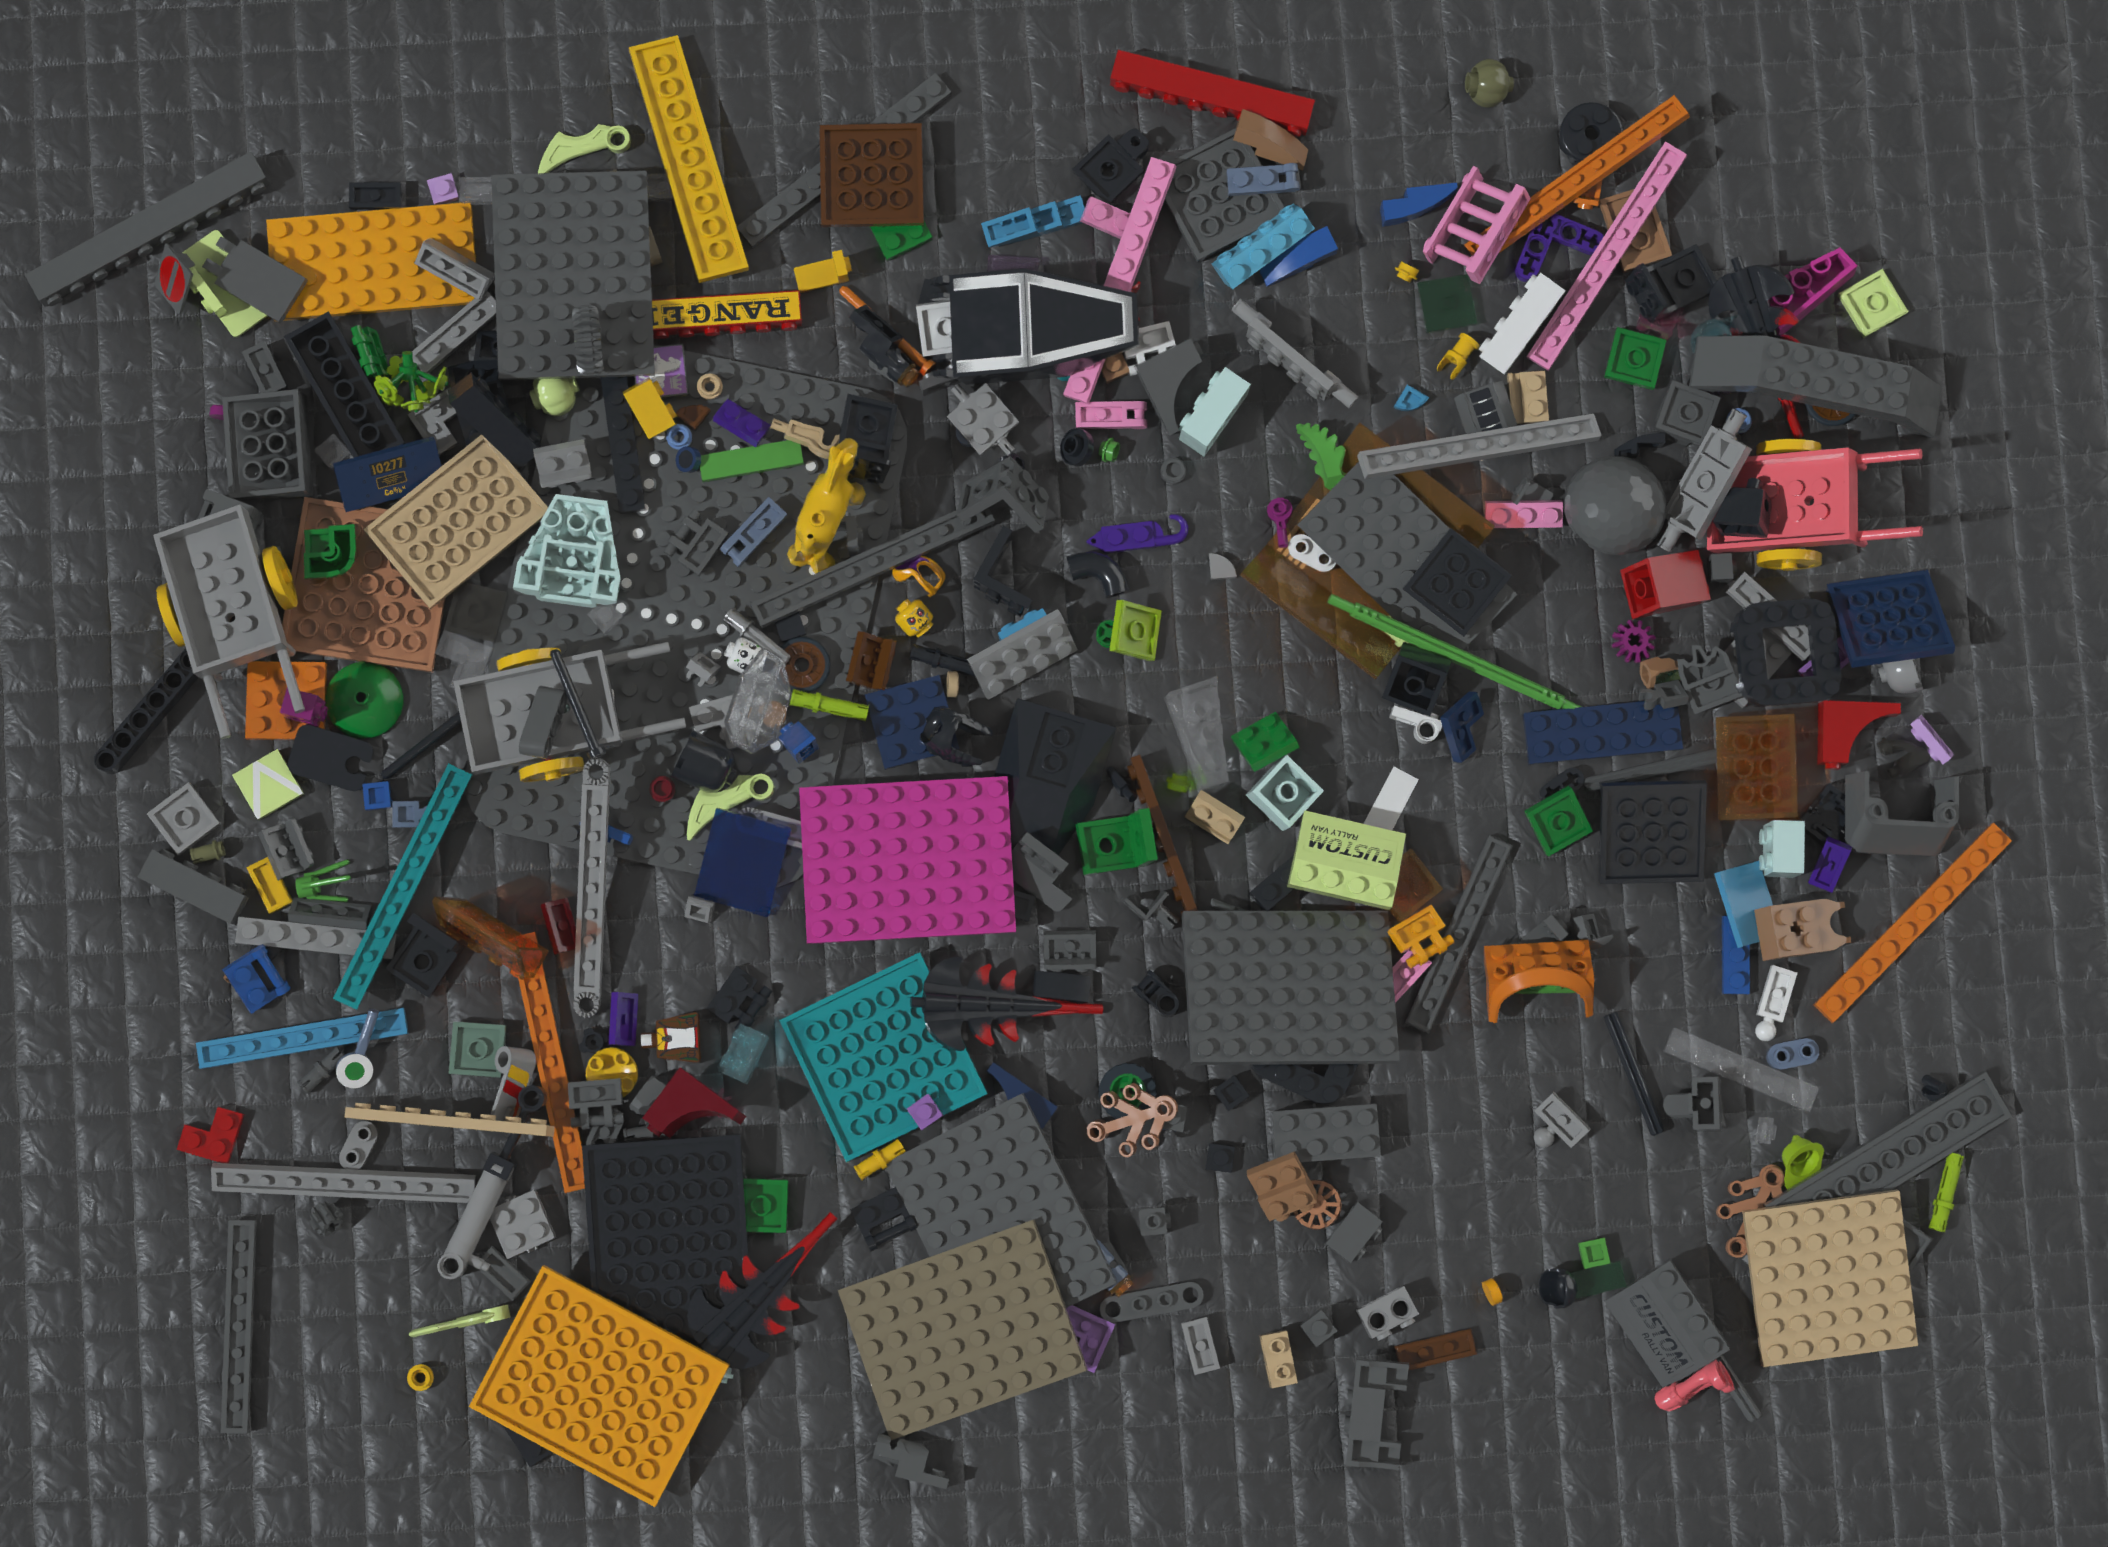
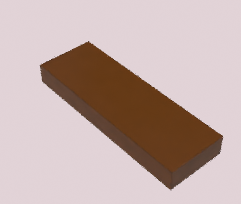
M1471 1328L1394 1346L1397 1361L1408 1362L1409 1370L1477 1354Z

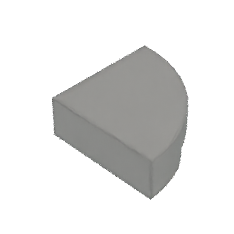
M1209 553L1211 580L1237 578L1235 568L1228 559L1218 554Z

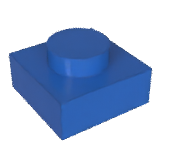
M389 781L362 784L366 811L392 808Z

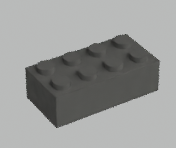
M1377 1104L1270 1112L1274 1159L1294 1151L1301 1163L1381 1157Z

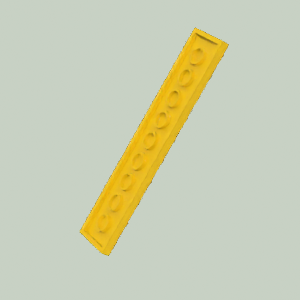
M678 35L629 47L631 60L699 283L748 271L749 266Z

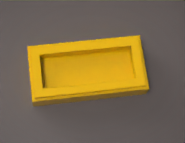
M268 857L246 867L269 914L292 904L293 899L283 879L277 880Z

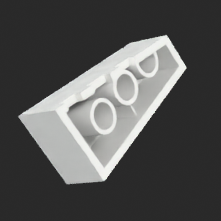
M1542 273L1538 277L1534 274L1524 286L1528 289L1522 298L1520 296L1515 298L1509 307L1513 310L1507 319L1502 316L1494 327L1497 331L1492 340L1487 337L1479 348L1482 352L1479 357L1504 375L1524 350L1528 341L1538 331L1542 322L1552 312L1558 300H1561L1566 293L1563 288Z

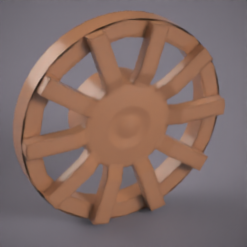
M1321 1180L1311 1181L1313 1185H1320L1317 1203L1314 1204L1311 1210L1300 1214L1297 1210L1294 1212V1215L1305 1227L1320 1230L1331 1226L1338 1219L1342 1202L1338 1191L1331 1184ZM1326 1186L1331 1191L1323 1197L1322 1193ZM1335 1195L1337 1202H1327V1199ZM1328 1207H1336L1334 1215L1327 1210ZM1310 1212L1311 1215L1307 1223L1302 1217ZM1324 1213L1331 1217L1326 1223H1324L1322 1217ZM1315 1216H1318L1320 1225H1312Z

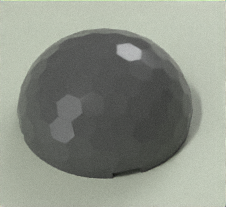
M1607 456L1595 459L1584 465L1571 478L1564 497V511L1567 522L1574 534L1580 536L1589 544L1590 548L1610 555H1626L1645 548L1659 534L1666 516V497L1660 481L1645 465L1623 456Z

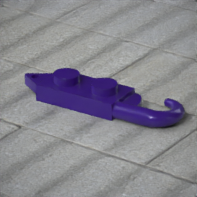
M1171 514L1169 518L1178 521L1181 529L1177 534L1165 536L1160 525L1153 521L1101 527L1098 533L1088 539L1086 544L1103 550L1104 554L1175 545L1186 538L1188 524L1182 516Z

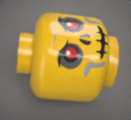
M906 599L896 608L899 613L896 615L895 621L910 637L915 635L920 637L933 626L931 622L933 614L920 599H915L911 602L909 599Z

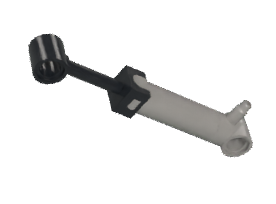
M526 1086L519 1092L518 1102L522 1110L518 1117L521 1118V1123H527L531 1113L541 1110L547 1104V1092L541 1086ZM530 1091H535L539 1095V1102L535 1106L530 1105L527 1101V1095ZM510 1133L501 1154L496 1152L489 1154L483 1167L484 1171L443 1256L438 1260L437 1268L442 1277L446 1279L460 1277L467 1270L468 1264L477 1269L489 1270L490 1264L473 1255V1252L507 1181L511 1179L518 1164L511 1160L510 1157L521 1134ZM449 1258L457 1260L459 1267L456 1272L448 1270L446 1264Z

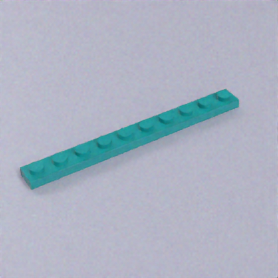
M448 763L333 997L334 1000L358 1010L472 778V774Z

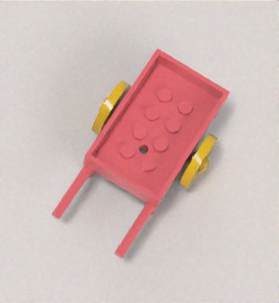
M1778 439L1761 442L1756 445V456H1748L1731 488H1746L1749 478H1757L1763 482L1762 489L1766 491L1772 503L1767 538L1722 536L1712 520L1707 529V550L1715 554L1767 550L1757 554L1758 567L1794 571L1822 565L1821 552L1801 549L1802 547L1854 544L1864 548L1869 540L1922 537V526L1858 531V470L1865 471L1868 463L1922 459V450L1911 449L1858 454V452L1849 447L1822 450V445L1819 442L1805 439ZM1814 498V503L1810 505V501Z

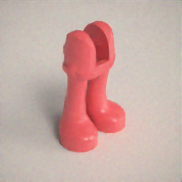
M1714 1360L1684 1382H1673L1670 1386L1661 1388L1655 1394V1402L1660 1409L1670 1412L1686 1405L1689 1399L1709 1386H1714V1388L1724 1393H1729L1735 1390L1725 1366L1720 1361Z

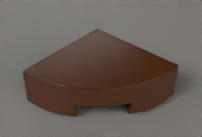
M690 405L679 409L676 415L696 431L710 414L711 409L703 405Z

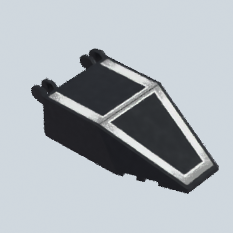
M1024 268L942 275L930 279V285H949L950 293L938 292L930 295V300L932 301L950 300L952 354L934 355L933 361L937 363L952 361L953 370L937 369L933 371V376L937 378L957 379L966 385L1067 377L1084 367L1088 368L1095 365L1098 361L1108 357L1111 358L1139 346L1138 298L1136 293L1060 274Z

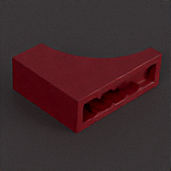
M680 1067L642 1118L649 1123L647 1129L660 1137L663 1133L671 1138L679 1128L697 1118L720 1116L731 1119L741 1125L747 1116Z

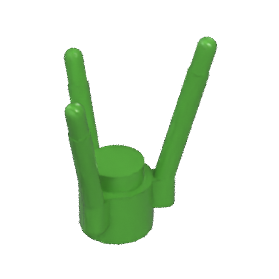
M347 859L314 872L304 873V877L296 878L295 884L298 897L348 902L347 897L317 895L316 893L321 892L322 885L350 880L351 877L349 875L319 880L317 877L348 865L350 861Z

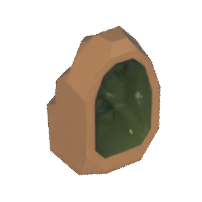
M1654 657L1640 662L1639 672L1641 680L1647 689L1654 690L1655 684L1679 680L1681 682L1678 661L1671 658L1661 659Z

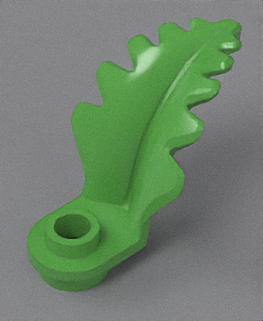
M1310 423L1304 425L1297 424V434L1301 435V440L1307 441L1304 443V446L1312 450L1309 453V457L1317 462L1314 467L1315 473L1323 478L1325 488L1331 490L1346 475L1342 470L1345 456L1344 446L1336 447L1338 437L1335 434L1327 438L1329 430L1326 427L1320 431L1318 424H1314L1312 427H1310Z

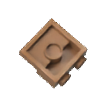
M1295 1151L1247 1170V1177L1256 1191L1258 1202L1269 1221L1274 1219L1284 1221L1290 1216V1213L1297 1210L1307 1212L1317 1203L1316 1189Z

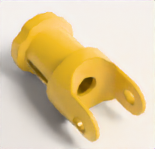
M1460 333L1458 342L1452 350L1446 352L1437 366V371L1440 372L1447 363L1457 365L1450 376L1451 380H1454L1467 364L1466 360L1472 351L1479 348L1478 342L1465 333Z

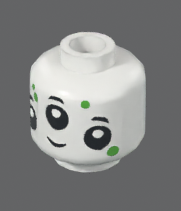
M740 637L735 643L730 642L724 656L728 657L727 665L729 668L744 675H750L752 672L757 673L765 654L762 653V649L758 644Z

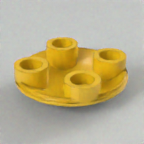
M614 1047L604 1048L596 1052L589 1059L586 1067L587 1081L620 1078L622 1081L623 1097L629 1094L635 1087L638 1079V1068L635 1060L626 1051Z

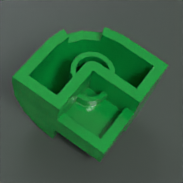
M355 524L304 530L305 580L334 578L345 574L352 567L356 557Z

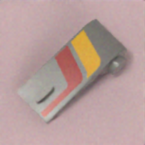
M503 1046L496 1053L495 1066L499 1072L503 1073L490 1114L496 1115V1121H505L506 1116L518 1117L520 1114L519 1092L524 1087L529 1086L537 1064L536 1056L530 1049Z

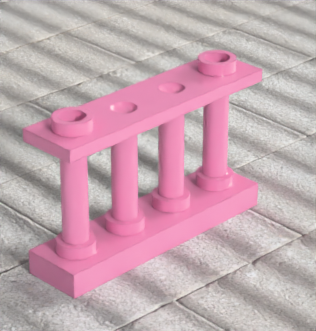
M1473 166L1471 171L1464 176L1462 186L1434 233L1426 240L1423 253L1428 262L1432 264L1438 255H1441L1466 266L1465 270L1471 281L1480 284L1531 198L1526 188L1518 184L1508 193L1482 182L1483 177L1479 169ZM1476 191L1503 201L1504 205L1500 212L1495 214L1471 204L1470 201ZM1466 212L1492 223L1487 234L1481 235L1457 225L1463 213ZM1452 233L1478 244L1479 247L1475 254L1469 257L1444 245Z

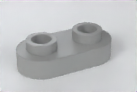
M361 1121L354 1125L339 1155V1162L344 1169L360 1170L364 1167L379 1137V1131L375 1124ZM363 1129H366L369 1133L366 1139L360 1137V1132ZM350 1153H355L357 1157L353 1163L348 1161Z

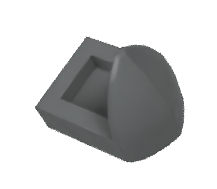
M1594 913L1573 918L1575 934L1579 940H1589L1590 952L1603 947L1614 937V934L1600 937Z

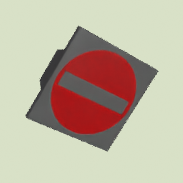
M165 243L154 285L178 315H181L193 277V273L189 268L195 266V263L187 254L176 253L168 243Z

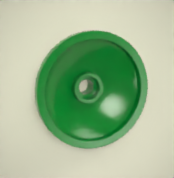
M356 662L342 668L335 674L328 685L325 702L326 707H328L327 713L330 720L341 732L354 738L370 739L386 733L396 724L402 713L404 696L398 679L390 670L379 664ZM364 693L366 695L365 701L358 702V695Z

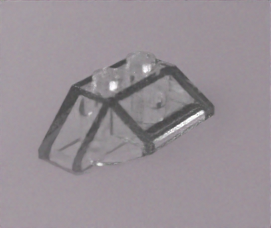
M765 648L758 652L740 674L724 721L730 743L750 754L756 753L777 741L792 695L788 675L785 670V659Z

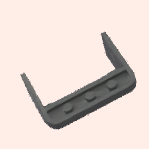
M1869 771L1845 775V843L1852 847V852L1923 857L1936 856L1941 853L1959 819L1958 776L1934 780L1933 822L1888 819L1886 803L1879 798H1869Z

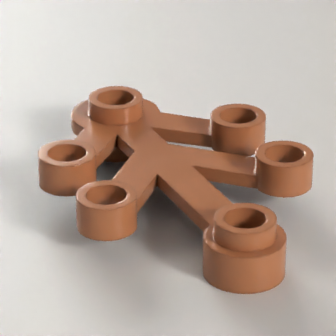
M1135 1083L1124 1087V1097L1127 1100L1138 1099L1150 1106V1108L1142 1110L1119 1098L1115 1092L1108 1091L1101 1096V1104L1105 1108L1114 1107L1128 1115L1109 1122L1097 1119L1087 1127L1088 1137L1092 1141L1100 1142L1107 1138L1110 1132L1132 1125L1126 1141L1119 1146V1152L1123 1157H1130L1136 1153V1144L1146 1120L1155 1117L1150 1133L1144 1135L1141 1140L1142 1146L1145 1149L1152 1150L1159 1144V1135L1165 1121L1172 1120L1178 1112L1177 1102L1171 1096L1161 1095L1155 1097L1141 1090ZM1129 1088L1134 1089L1135 1096L1129 1093ZM1107 1095L1112 1098V1104L1107 1102ZM1161 1105L1166 1106L1167 1113L1161 1110ZM1093 1128L1099 1130V1136L1095 1135ZM1148 1137H1151L1153 1139V1145H1150L1148 1143ZM1125 1145L1130 1146V1153L1125 1150Z
M1767 1165L1760 1170L1758 1177L1730 1182L1728 1192L1732 1196H1741L1745 1190L1761 1188L1756 1197L1730 1205L1720 1204L1716 1209L1717 1216L1720 1219H1729L1733 1214L1740 1213L1743 1210L1765 1208L1763 1204L1766 1203L1770 1193L1773 1198L1782 1193L1781 1187L1784 1184V1171L1777 1165ZM1769 1173H1773L1776 1176L1773 1183L1767 1180ZM1735 1183L1741 1187L1739 1193H1734L1732 1190V1186ZM1724 1206L1729 1209V1214L1726 1217L1720 1213L1721 1208ZM1744 1222L1736 1236L1731 1237L1726 1242V1251L1731 1257L1740 1258L1747 1253ZM1734 1242L1740 1244L1738 1252H1734L1731 1248Z

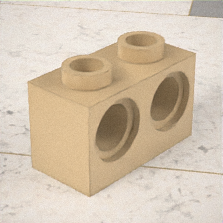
M1283 1330L1259 1335L1270 1388L1298 1383L1287 1331Z

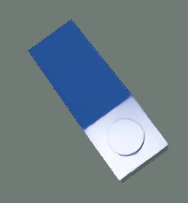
M799 721L795 724L790 722L780 730L781 735L778 737L780 742L798 764L819 749L816 738Z

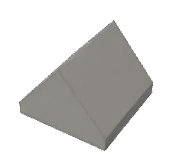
M690 895L687 899L684 917L710 923L716 901Z

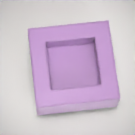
M452 173L427 180L434 205L460 200Z

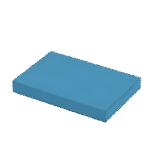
M1759 861L1714 873L1737 948L1760 942L1754 910L1773 906L1763 872L1759 868Z

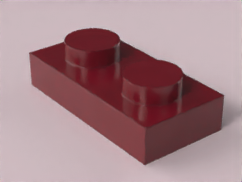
M568 898L541 904L554 955L574 951L576 926Z

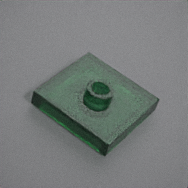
M1468 274L1417 283L1426 334L1477 324Z

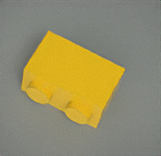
M650 377L623 391V395L648 439L676 425L673 418L677 417L671 404L665 405L660 396L664 392L658 381L656 380L652 383Z

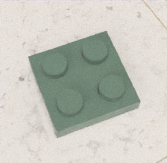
M453 1021L449 1074L502 1078V1073L495 1066V1056L499 1048L505 1046L507 1026Z

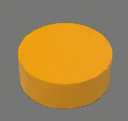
M1492 1278L1483 1281L1482 1288L1489 1303L1492 1306L1501 1303L1503 1296L1496 1281Z

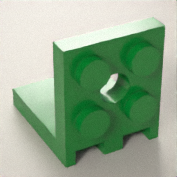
M1149 808L1139 809L1125 817L1075 824L1084 875L1140 868L1158 860ZM1102 839H1108L1112 843V850L1109 853H1105L1100 849L1099 843Z

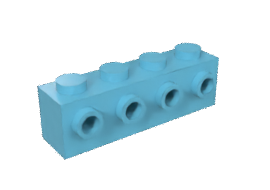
M1295 204L1288 205L1280 210L1273 219L1262 223L1254 233L1242 238L1235 247L1220 254L1217 260L1212 263V266L1224 284L1234 289L1315 228L1302 208Z

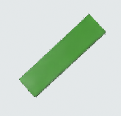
M785 440L758 445L757 447L751 446L701 455L700 471L702 482H709L804 465L801 445Z

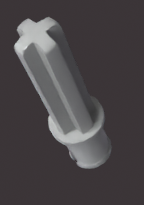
M734 607L727 612L723 620L740 633V637H746L758 644L763 652L781 666H784L789 661L790 655L756 628L753 620L749 621Z

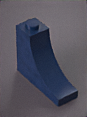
M993 1062L987 1072L999 1082L1007 1100L1024 1093L1041 1129H1043L1057 1109V1106Z

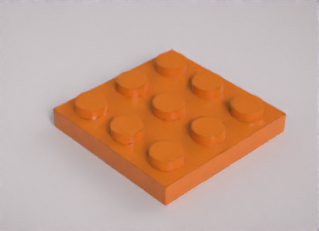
M252 661L247 664L245 739L295 740L298 729L302 725H306L305 723L289 720L280 713L287 689L280 662ZM291 662L299 691L317 695L325 701L327 663ZM320 721V728L325 729V721Z

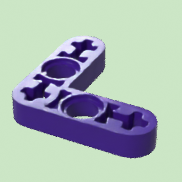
M1554 214L1548 218L1550 220L1549 224L1552 227L1548 226L1544 235L1539 234L1542 223L1530 231L1515 267V274L1522 282H1528L1533 274L1537 276L1551 240L1587 255H1592L1598 245L1590 248V243L1585 240L1578 244L1577 241L1581 237V232L1585 233L1583 238L1586 240H1591L1592 237H1595L1597 244H1600L1604 237L1603 234L1590 227ZM1565 227H1572L1576 231L1574 239L1564 238L1562 231ZM1534 240L1540 241L1543 244V251L1540 253L1532 252L1529 247L1530 242ZM1530 257L1534 259L1530 270L1534 271V273L1529 272L1528 275H1524V269L1520 267H1525Z

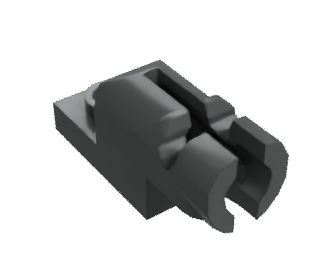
M878 1434L873 1459L880 1460L892 1467L894 1464L898 1465L895 1477L947 1489L949 1477L945 1476V1471L930 1468L929 1472L924 1471L929 1450L923 1444L900 1438L897 1446L892 1448L891 1437Z

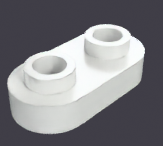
M1296 535L1288 544L1289 553L1293 558L1318 571L1327 572L1336 565V562L1331 557H1329L1328 563H1320L1319 556L1326 553L1307 535ZM1297 543H1305L1306 550L1298 552L1296 549Z

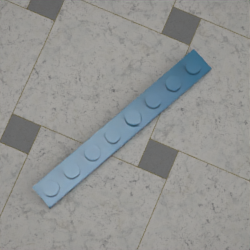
M405 1008L379 1012L370 1041L409 1034ZM367 1014L196 1043L199 1069L358 1043Z

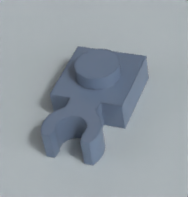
M392 801V828H417L427 806L419 809V801Z

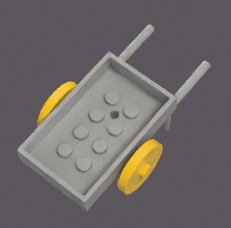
M240 504L154 534V540L167 583L158 586L156 590L159 609L173 641L178 647L186 646L193 673L199 678L204 679L220 738L227 739L231 737L215 681L220 682L223 679L220 672L275 653L279 657L295 713L304 712L305 708L289 657L294 656L296 650L286 640L273 597L274 593L278 603L284 610L297 607L298 601L290 570L276 546L263 549L261 556L248 510ZM235 616V620L230 622V619Z
M669 642L604 655L602 650L563 658L600 747L612 745L620 747L623 743L622 741L686 728L685 718L620 731L607 665L671 652ZM559 648L523 650L497 660L498 672L453 681L471 772L474 775L539 762L521 768L519 770L520 781L538 782L546 780V782L583 770L584 761L582 757L561 758L562 756L590 750L568 697L566 705L570 706V710L567 713H563L549 757L542 759L519 753L520 738L538 687L546 686L564 690L550 657V651L558 649L561 653Z

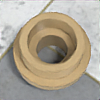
M705 374L697 382L698 393L705 399H715L722 392V381L715 374ZM708 383H713L715 385V388L712 391H707L705 389V386Z

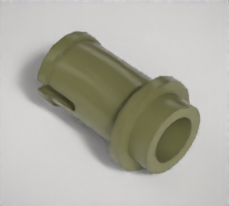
M213 840L212 844L190 849L191 859L194 864L215 858L221 860V857L226 855L222 841L217 842Z

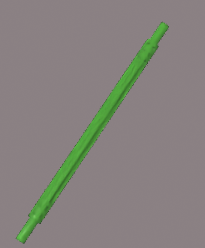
M1331 594L1328 599V604L1350 613V616L1424 650L1448 658L1455 664L1555 709L1582 707L1565 699V696L1358 602L1351 603L1334 594Z

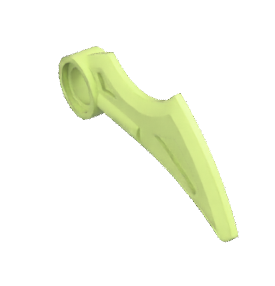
M598 124L591 132L579 137L567 136L558 132L542 157L538 173H549L554 168L573 158L606 148L617 154L623 153L629 149L631 137L627 129L619 125L611 127ZM616 133L625 136L623 144L619 146L611 143V138Z
M756 774L754 776L738 775L734 783L721 792L708 793L700 790L690 811L687 840L691 841L711 820L752 797L761 801L769 799L774 793L775 788L771 778L765 774ZM759 780H764L768 783V790L764 794H757L754 791V785Z
M503 1305L482 1310L480 1313L458 1317L456 1320L414 1329L409 1332V1336L418 1337L455 1327L462 1328L483 1322L490 1323L511 1318L509 1306Z

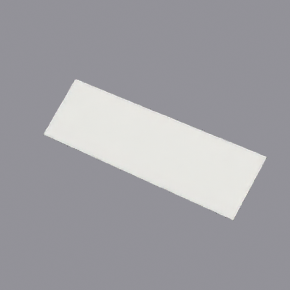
M1393 767L1364 824L1393 830L1419 779Z

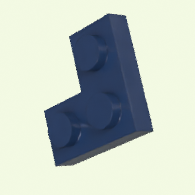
M1469 691L1440 717L1454 762L1462 763L1476 750L1470 727L1484 715L1477 692Z

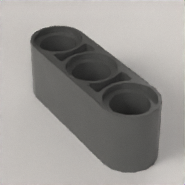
M546 686L538 687L520 738V754L542 759L549 757L567 704L565 690Z

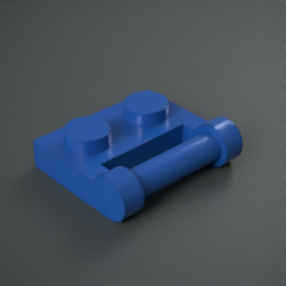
M264 944L255 947L222 969L251 1014L291 989L288 982L283 981L266 953L268 951ZM256 959L274 985L270 990H267L251 965V962Z

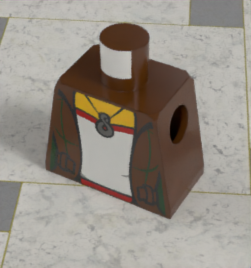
M695 1012L657 1020L656 1032L641 1033V1047L657 1048V1058L701 1063L699 1013Z

